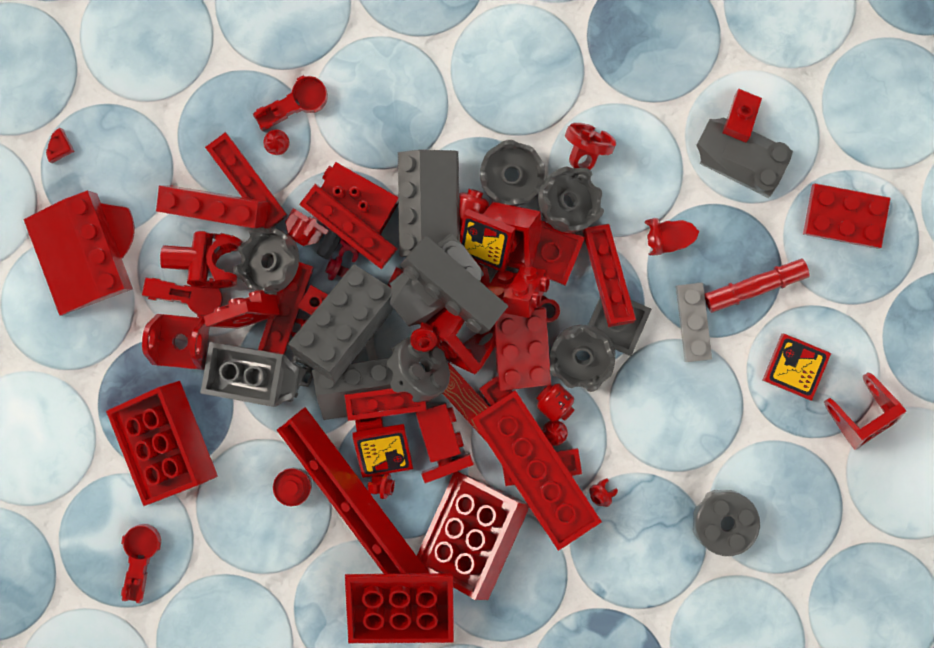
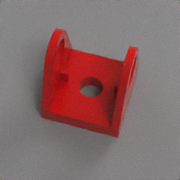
M444 307L426 322V324L432 325V330L437 335L436 346L444 352L445 358L449 363L475 375L483 367L495 347L494 334L487 343L479 345V342L485 335L494 333V328L492 327L482 335L476 333L465 343H462L456 335L465 321L459 315L451 314Z
M156 314L146 324L143 331V354L151 365L204 370L210 327H206L204 318ZM180 334L185 335L188 340V344L184 349H179L175 345V339Z
M869 372L863 375V381L884 413L861 429L833 399L828 398L824 401L829 414L854 450L897 423L907 412L887 388Z

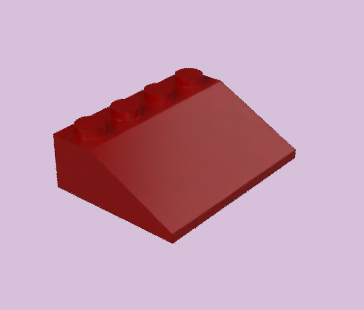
M88 190L23 219L59 316L133 290L97 193Z
M181 381L157 387L106 411L143 507L218 477Z
M459 471L454 472L417 553V557L429 573H453V588L474 600H489L530 507L527 503Z
M453 573L345 574L348 644L454 643Z

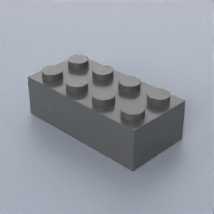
M353 264L288 343L293 354L336 383L394 310L390 304L392 289Z

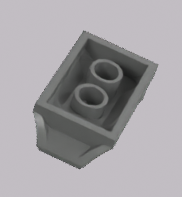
M726 118L709 119L696 145L700 153V164L767 198L771 197L791 160L793 150L785 143L774 142L752 131L749 140L745 143L722 133Z
M450 233L437 244L480 281L484 273L453 234ZM404 272L390 283L392 289L390 304L409 327L421 324L422 322L426 323L446 305L439 298L430 296L425 291V286L418 280L410 279Z
M209 342L200 393L276 407L282 402L295 397L300 369L283 354Z

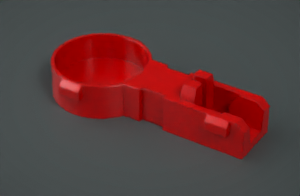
M303 75L297 78L292 92L286 95L287 97L280 101L276 100L265 107L262 106L253 113L260 129L265 131L286 120L293 113L297 114L301 111L316 113L322 110L328 99V93L323 82L313 76Z
M145 278L142 296L148 297L149 300L157 301L158 299L169 302H181L184 305H188L199 318H204V316L214 313L215 308L222 306L223 296L218 287L198 288L188 285L179 286L176 283L162 281L157 278Z
M139 524L122 536L121 544H123L124 551L129 556V569L126 572L124 587H122L121 591L122 601L131 600L136 601L138 604L143 602L148 574L146 572L147 565L150 562V558L161 548L160 533L149 524ZM138 555H144V558L138 559Z

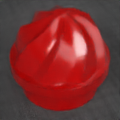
M275 129L265 135L263 144L270 154L282 155L288 150L290 142L285 132Z
M559 420L556 422L548 421L542 428L543 433L552 446L561 445L567 438V428Z

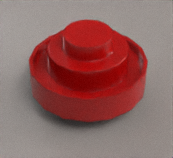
M298 468L283 470L277 475L273 483V493L276 499L283 505L290 507L298 506L305 502L312 489L311 479L308 474Z

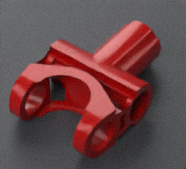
M197 231L193 234L192 247L163 245L160 252V265L162 269L188 270L187 284L193 287H233L237 285V275L224 272V270L216 267V263L222 255L231 253V251H238L242 240L229 234ZM220 246L219 250L214 253V250ZM208 269H210L213 278H209V282H207Z

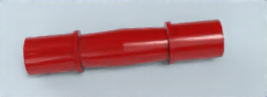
M803 258L779 267L775 266L771 271L749 277L735 284L729 283L727 286L705 293V302L711 313L732 305H739L740 301L760 296L778 287L783 289L787 285L809 278V269Z

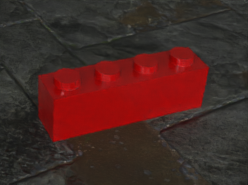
M159 185L156 212L249 228L266 227L269 202L172 185Z

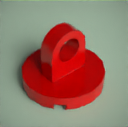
M572 123L568 126L565 133L566 139L574 145L569 157V163L573 168H587L591 170L599 155L613 154L616 146V140L606 131L598 133L595 131V127L589 124ZM587 155L586 160L583 163L578 164L579 159L582 156Z

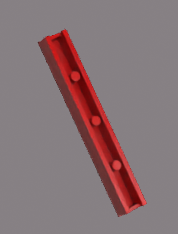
M306 407L277 429V432L383 574L429 573Z

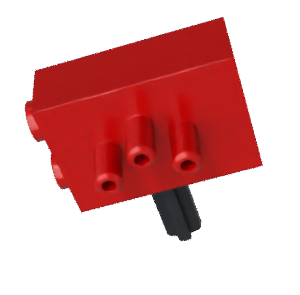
M335 162L333 167L328 166L322 177L325 181L321 188L381 235L399 204V198ZM329 229L317 250V254L329 260L337 248L341 237Z

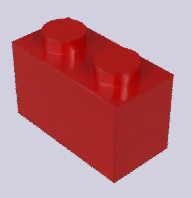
M443 403L426 408L427 411L416 412L431 463L461 454L460 447H464L460 431L455 433L452 424L457 422L453 407L448 408L447 404Z

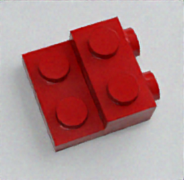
M521 266L518 273L510 271L503 273L498 270L487 288L508 305L503 313L530 318L534 309L540 306L543 293L548 291L550 278L547 277L546 270Z
M264 290L250 292L247 298L229 300L228 305L215 308L214 313L204 316L206 327L240 329L280 315L276 295L266 294Z

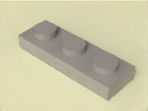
M703 283L677 285L676 295L685 362L712 359Z

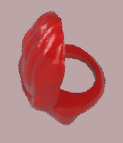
M652 218L645 221V224L650 226V232L647 235L648 245L653 249V251L648 253L650 256L662 255L663 253L687 248L695 242L699 234V230L692 223L685 220L660 223L659 218Z

